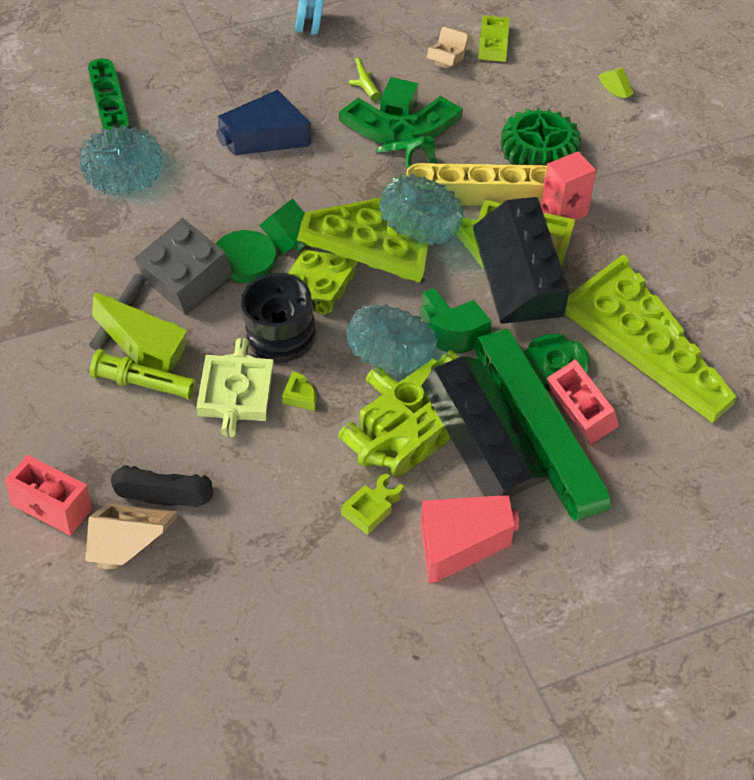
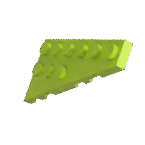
M622 254L568 296L566 316L711 423H714L734 405L736 395L714 367L707 366L700 357V349L695 343H689L683 335L684 329L657 295H652L646 288L645 279L640 273L635 274L629 266L630 260L625 254Z

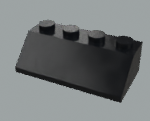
M538 197L506 200L473 226V234L500 324L565 317L569 288Z
M461 356L431 370L421 386L484 497L509 495L511 497L549 479L546 470L481 359Z

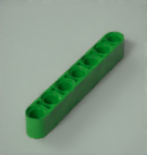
M505 328L474 338V350L477 359H481L546 470L550 484L571 519L576 522L609 511L611 501L604 483L510 330Z

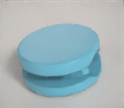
M298 0L295 32H303L304 20L308 18L312 19L310 34L318 35L324 0Z

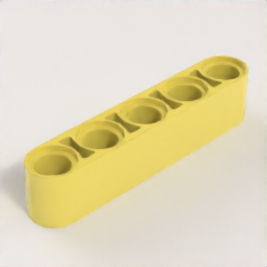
M413 164L406 172L405 195L409 202L418 205L482 206L484 200L503 203L506 200L538 197L541 205L547 166Z

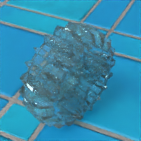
M125 124L122 128H116L113 125L111 130L101 128V133L91 134V139L85 140L83 148L80 149V169L87 184H92L94 190L102 189L104 194L113 191L118 196L120 192H127L130 196L133 190L141 192L143 186L151 187L152 181L157 180L160 171H162V150L156 138L150 136L148 130L140 132L138 126L128 129Z
M401 174L400 177H393L382 192L379 210L382 212V218L388 221L389 227L397 229V234H404L408 239H416L419 244L425 241L429 245H433L435 242L443 245L445 241H451L462 225L464 208L461 206V200L455 197L453 191H448L446 185H440L435 180H428L424 175L421 178L415 174H411L409 177L405 174Z
M372 304L371 306L363 305L361 309H357L349 322L346 336L348 340L347 346L353 349L352 353L355 356L361 357L363 363L368 362L373 365V368L378 367L383 369L385 373L391 371L396 375H400L401 372L410 375L433 359L437 339L435 338V332L429 329L430 325L426 322H421V317L413 316L410 314V311L405 312L400 310L399 307H389L387 304L383 306L378 304Z

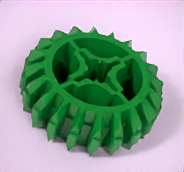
M537 107L536 111L526 108L524 113L516 112L514 117L508 118L501 133V151H503L504 159L510 161V165L547 166L548 163L577 151L580 153L581 132L578 131L577 124L571 123V117H562L561 111L553 113L550 108L547 111L540 110L539 107Z

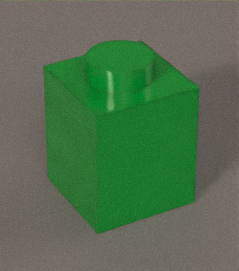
M390 77L380 98V111L398 116L414 114L417 107L419 83Z
M293 198L259 225L283 255L292 247L297 252L306 245V243L297 240L305 213Z

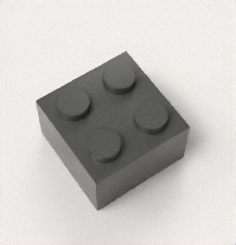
M181 218L134 258L146 282L184 315H187L233 275L225 251L184 218Z

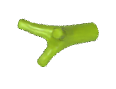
M357 57L355 61L360 79H351L349 84L362 87L371 101H376L380 98L381 94L371 79L373 74L372 72H366L361 58Z

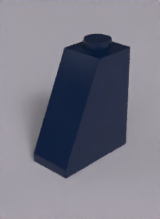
M277 89L219 115L216 134L221 145L227 146L234 155L302 148L311 145V122Z

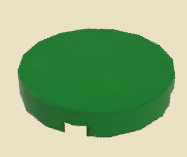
M233 231L222 236L216 242V245L225 251L233 273L229 278L235 279L237 283H251L258 277L270 274L271 268L276 264L274 243L268 236L258 231Z
M544 334L533 339L525 350V356L546 390L551 391L547 378L575 359L583 370L588 373L590 364L588 352L575 339L572 342L565 339V335Z

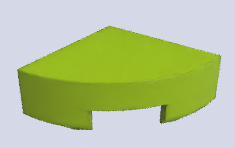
M623 67L604 71L598 75L603 86L613 95L628 98L634 94Z
M292 371L282 395V404L315 411V390L304 375Z

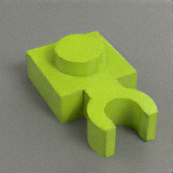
M385 473L377 479L374 490L364 485L341 506V515L368 535L392 513L391 503H395L402 498L404 485L400 483L395 489L385 488L389 485L390 475Z

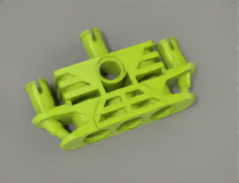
M452 350L448 351L447 354L445 353L441 357L439 362L434 358L400 382L389 375L380 365L368 373L366 383L382 395L360 410L359 427L354 422H349L348 427L351 430L344 425L338 434V439L358 455V465L364 467L374 465L386 466L391 468L390 473L392 476L400 477L452 440L421 385L434 367L459 358Z

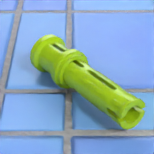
M102 349L96 350L90 364L89 375L91 378H107L117 381V385L123 387L131 383L183 397L187 400L191 399L195 388L194 378H187L135 364V360L131 357L119 358L111 356Z

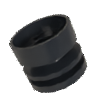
M270 273L256 278L247 285L242 294L241 309L247 339L250 342L249 346L252 352L261 359H273L274 363L289 362L307 353L316 340L312 296L307 284L291 274Z

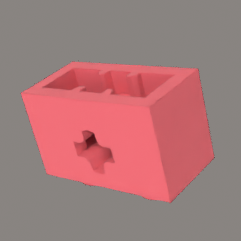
M578 151L547 164L541 201L543 213L575 220L588 215L596 169Z
M576 359L547 378L552 395L590 445L619 427L614 408Z
M28 454L5 479L12 506L69 536L73 534L92 511L86 484Z

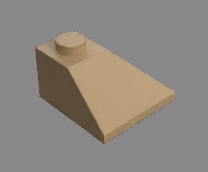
M105 504L89 516L85 561L96 562V567L101 569L119 568V565L125 564L161 535L177 519L178 512Z

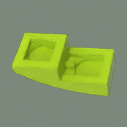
M482 15L479 60L506 62L509 17Z

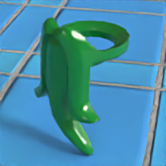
M431 136L400 140L382 145L376 149V153L406 150V169L412 165L411 161L415 150L421 148L427 157L428 163L437 164L434 152L435 141Z

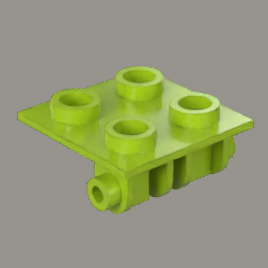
M303 250L287 274L297 276L307 284L312 300H314L316 305L315 310L321 315H326L332 312L335 300H339L342 297V293L347 288L346 285L354 278V270L358 261L342 258L337 254Z

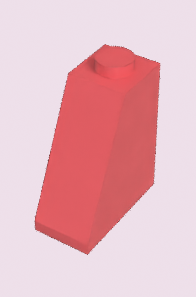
M509 495L422 501L420 523L429 583L438 582L511 546L513 531L519 530V515L517 509H511Z

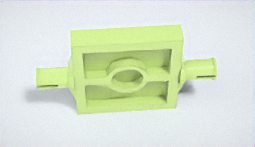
M241 338L236 339L234 354L205 356L196 407L197 416L222 418L221 434L225 437L228 436V429L230 437L235 436L237 420L266 421L273 375V359H261L247 355L250 342L246 338H243V344L241 343Z

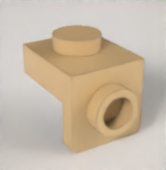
M448 26L442 27L438 43L428 48L426 58L434 60V64L439 67L451 68V66L463 61L469 34Z

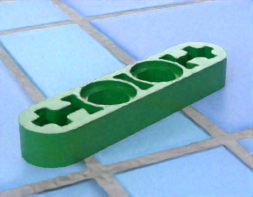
M95 59L89 63L88 72L104 137L111 143L125 142L130 137V125L114 64L109 59ZM100 72H104L106 77L100 78ZM103 89H113V91L107 93L100 92ZM110 107L118 108V110L112 112L105 111V109ZM118 123L119 129H114L112 124Z

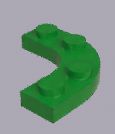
M440 95L422 110L411 115L398 116L382 112L358 97L339 111V121L378 144H388L421 136L435 138L462 118L463 108Z

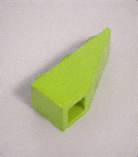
M97 292L94 293L92 316L121 349L135 360V364L171 373L185 351L187 330L173 322H167L152 316L144 310L135 309L123 304L113 297H107Z

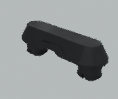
M124 465L115 470L111 477L112 487L118 496L144 500L153 504L198 507L208 503L213 496L212 481L206 475L199 477L198 474L193 476L180 474L165 475L142 470L136 466L129 467V465Z

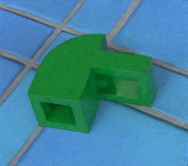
M435 288L423 292L420 315L423 322L428 325L427 341L435 348L445 352L450 350L455 353L474 350V338L490 333L492 321L474 299L451 309Z

